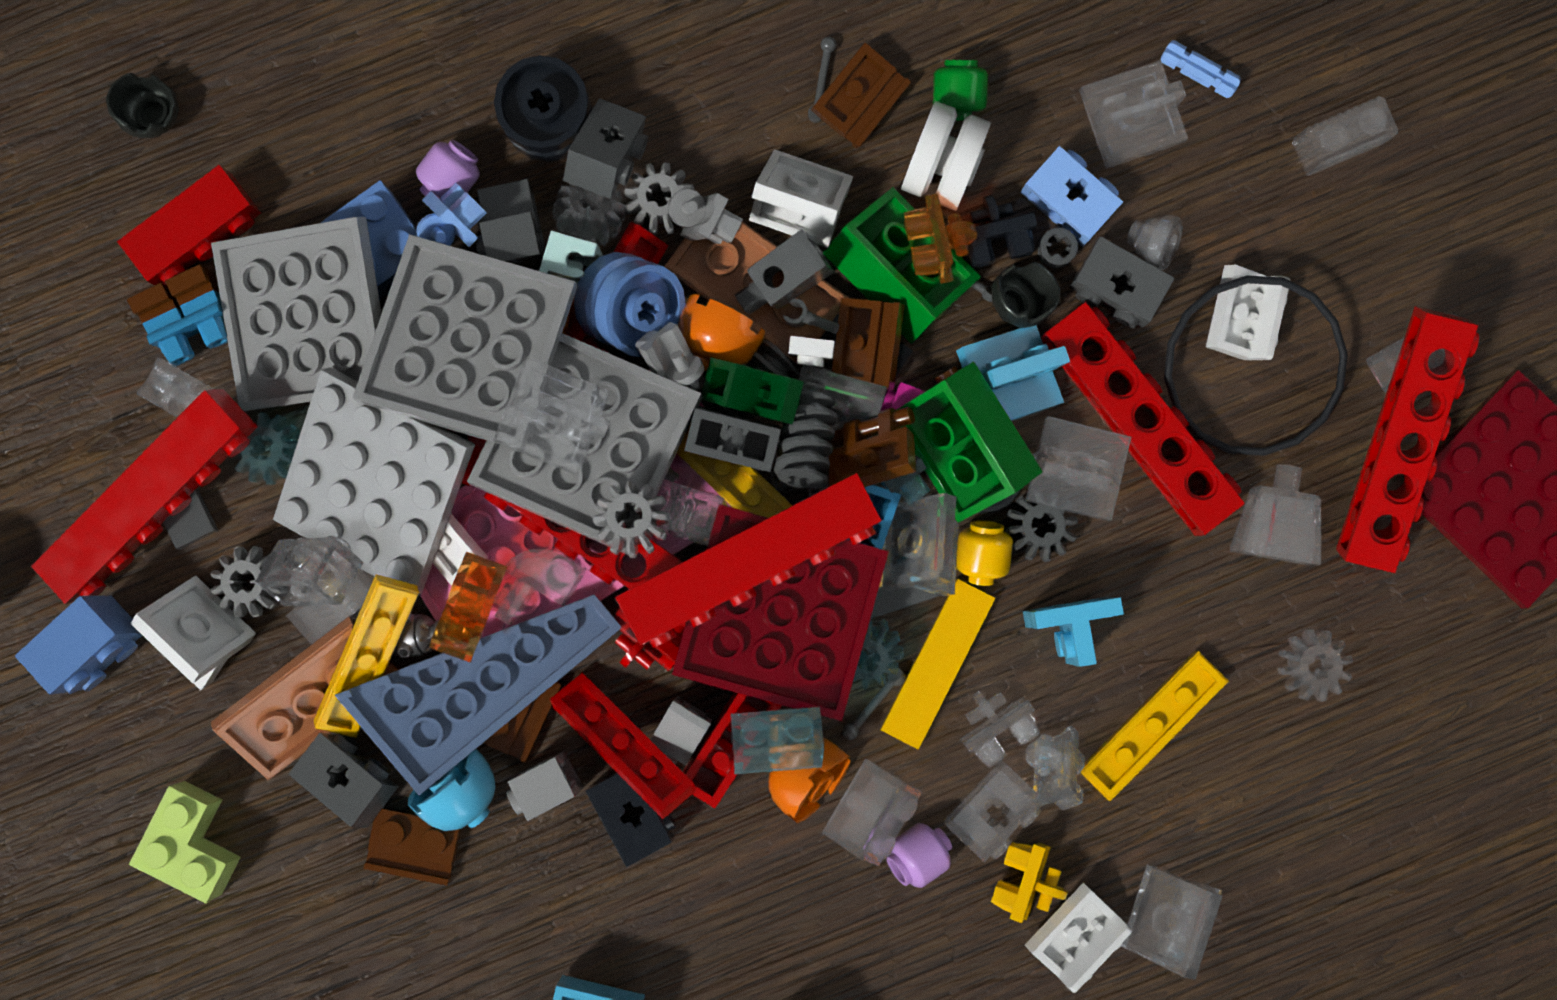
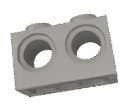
M563 750L509 780L508 784L511 789L506 794L517 815L523 813L527 821L575 797L584 787L566 751Z

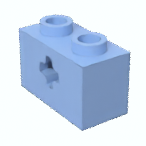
M1059 146L1027 181L1020 193L1056 225L1069 230L1075 236L1078 244L1084 247L1123 201L1117 197L1119 192L1112 183L1102 177L1097 179L1085 169L1087 164L1080 155L1072 150L1066 152ZM1076 187L1081 193L1079 197L1072 201L1067 197V194Z

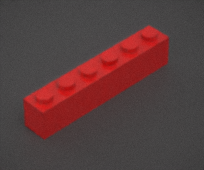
M224 389L204 390L31 567L64 604L74 602L79 596H98L106 588L104 581L112 573L116 574L125 569L135 558L132 553L141 544L145 545L154 540L163 531L161 524L170 515H177L191 503L192 498L189 495L199 485L203 487L212 482L221 472L218 466L228 456L234 457L249 445L250 439L248 436L258 426Z
M856 473L615 598L639 645L650 641L652 647L655 648L677 636L674 630L675 627L690 620L694 628L717 616L714 607L728 600L735 607L757 595L753 587L767 580H770L772 586H776L797 575L793 567L809 559L814 566L836 555L837 553L833 546L849 538L852 545H855L875 535L876 531L873 525L882 520Z

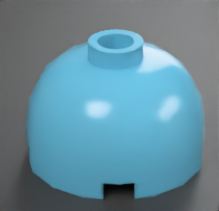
M475 749L422 794L418 795L413 789L408 798V806L428 825L443 831L458 830L466 825L470 828L476 827L490 813L487 807L494 797L496 787L493 770L482 754Z

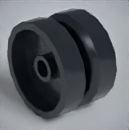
M538 55L521 59L511 66L497 84L494 99L497 120L516 150L531 159L545 162L567 158L568 149L592 111L590 97L585 84L575 69L558 58ZM543 107L550 108L548 111L544 113H541L540 111Z

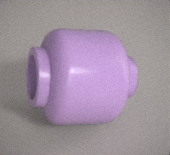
M450 140L449 143H435L416 169L417 177L423 184L420 191L425 196L432 191L440 198L449 188L457 183L468 193L480 176L476 165L478 158L468 148L455 140Z
M917 823L890 843V856L887 857V863L895 877L904 886L911 884L914 887L923 888L950 868L951 859L948 851L952 849V844L940 828L937 827L933 830L926 824Z

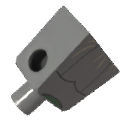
M801 229L751 266L747 272L753 282L734 295L748 315L766 303H769L771 307L780 309L788 304L790 300L797 298L833 274L835 270L812 236ZM783 271V283L775 288L772 283L773 277L776 273Z

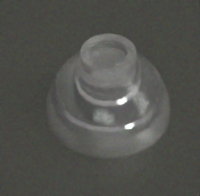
M1170 214L1157 215L1145 222L1135 221L1129 230L1127 244L1134 246L1138 258L1163 271L1174 259L1180 245L1183 232L1182 222L1178 216Z

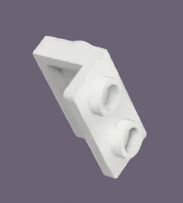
M1236 264L1224 265L1220 284L1247 275H1265ZM1281 275V276H1266V277H1282V278H1285V279H1287V280L1290 281V278L1285 277V276H1282V275ZM1248 283L1218 293L1206 347L1242 360H1271L1278 343V333L1284 307L1287 303L1288 289L1281 285Z
M1082 883L1031 937L1025 946L1068 989L1075 993L1093 976L1111 954L1122 945L1125 939L1132 933V929L1091 889Z

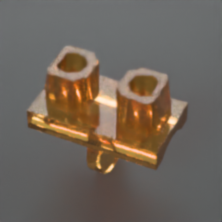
M938 193L925 196V207L904 212V226L908 241L930 237L931 244L911 248L915 275L938 273L941 284L953 281L951 249H955L956 255L959 257L967 255L969 253L967 245L973 243L978 235L975 224L961 221V216L957 213L948 216L949 225L945 226Z

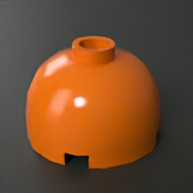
M690 295L682 310L678 327L693 356H698L701 359L704 371L707 372L711 357L740 365L751 361L754 353L759 350L766 336L765 330L761 328L755 333L750 330L754 321L713 299H709L706 306L698 304L696 302L700 295Z
M814 735L801 737L791 744L786 741L783 742L770 757V762L774 765L769 773L768 790L773 801L781 811L796 823L806 820L821 806L817 800L827 790L831 795L837 788L850 766L851 760L848 759L850 756L829 740Z

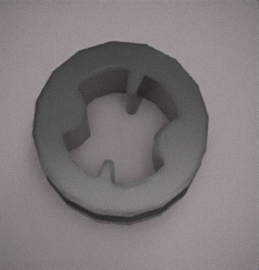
M1053 228L1047 231L1037 246L1040 261L1050 268H1062L1068 265L1078 250V242L1075 236L1064 228ZM1053 238L1057 243L1065 241L1068 247H1066L1063 253H1066L1067 256L1064 258L1059 254L1051 256L1047 250L1052 244L1048 243V240Z

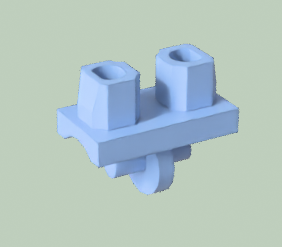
M457 183L449 188L440 198L430 191L422 199L434 213L426 215L418 223L417 237L450 246L456 234L468 247L478 239L470 229L486 212Z

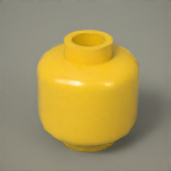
M991 521L971 522L970 527L963 529L958 536L956 568L961 573L969 576L968 582L981 586L993 585L994 579L1002 578L1009 573L1013 538L1004 531L1002 524Z

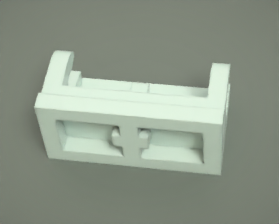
M551 231L539 271L575 281L577 284L579 280L576 278L584 276L583 266L588 267L600 256H603L596 243Z

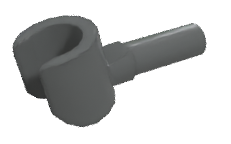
M800 299L789 301L792 306L803 309L802 315L798 319H791L783 315L785 321L791 327L800 328L808 324L834 334L838 332V323L810 312L805 303Z

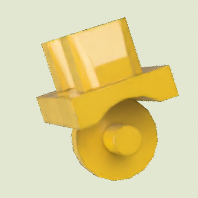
M1016 842L1010 843L1004 864L1024 871L1021 885L1019 887L999 880L991 900L996 906L1011 913L1009 919L1019 923H1023L1024 920L1027 921L1037 891L1041 894L1036 908L1049 912L1053 897L1066 900L1068 891L1057 886L1061 870L1049 867L1045 881L1041 880L1051 849L1050 846L1042 843H1036L1033 846Z

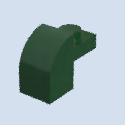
M711 357L701 394L703 401L793 425L804 381Z

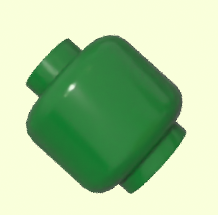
M945 60L944 67H939L935 70L933 77V104L935 101L955 108L957 114L956 121H964L965 118L972 115V112H979L986 108L988 72L984 68L978 67V60Z

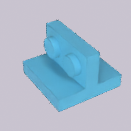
M1036 325L1019 328L956 350L962 368L973 361L975 362L1011 421L1064 403L1053 370L1070 362L1065 346L1049 350L1047 344H1043Z
M1102 597L1023 611L1025 628L1060 627L1059 632H1054L1057 654L1059 657H1065L1066 664L1078 667L1097 664L1089 620L1124 615L1121 597Z

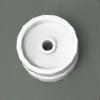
M935 101L913 154L901 190L921 197L927 193L934 174L942 176L935 194L936 203L956 211L966 186H971L985 151V149H982L991 122L970 115L965 118L959 135L955 138L950 136L957 117L955 108Z

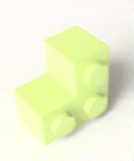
M186 781L168 786L129 865L204 903H208L221 896L241 858L204 838L222 799Z

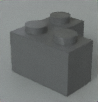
M524 179L477 190L480 201L478 204L486 212L477 222L478 228L481 229L482 236H477L478 239L476 240L478 254L539 271L546 247L533 188L529 181Z

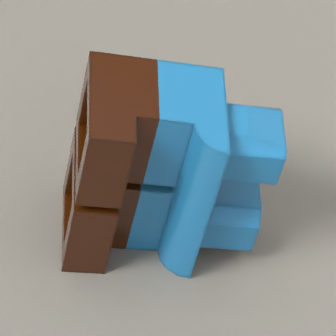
M200 264L165 280L167 285L159 283L126 299L132 312L140 318L148 334L147 340L149 344L160 348L170 364L178 366L195 357L187 338L198 333L201 334L206 347L210 349L228 342L218 283L213 271Z

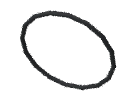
M1247 275L1212 287L1184 311L1167 343L1164 380L1172 406H1175L1185 416L1189 423L1188 428L1198 439L1226 453L1265 456L1300 444L1327 421L1344 390L1348 353L1338 320L1315 293L1282 277ZM1248 283L1281 285L1311 300L1331 324L1340 354L1336 388L1320 417L1296 437L1264 448L1230 446L1202 432L1181 408L1172 379L1175 344L1190 316L1216 294Z

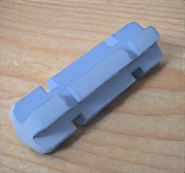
M1175 40L1168 43L1161 56L1163 64L1173 69L1176 66L1181 68L1180 73L1207 88L1212 85L1215 87L1214 92L1225 98H1230L1235 93L1241 81L1239 75L1228 69L1226 72H1223L1221 65L1194 50L1191 53L1185 51L1187 47Z

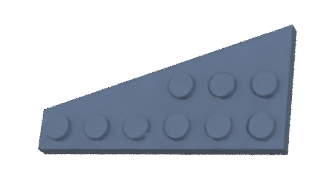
M595 594L350 688L335 696L415 792L420 795L622 627Z

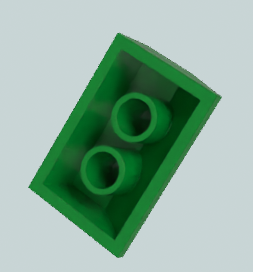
M894 187L850 221L823 253L868 300L888 303L898 302L905 305L901 334L911 344L981 278Z
M974 361L896 409L897 411L911 407L913 410L915 422L903 427H907L914 434L915 456L957 523L1016 493L1043 473Z

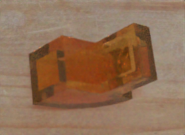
M466 551L429 648L471 663L496 601L507 566Z

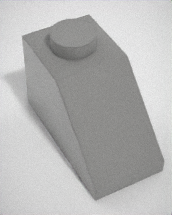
M677 696L661 720L651 741L675 765L678 761L686 765L709 728L713 717Z

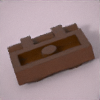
M911 407L897 411L894 408L879 411L878 417L862 422L859 419L845 422L843 428L834 430L835 437L831 442L836 449H833L831 455H829V487L856 473L864 487H868L916 472L914 434L907 427H903L915 422V416Z

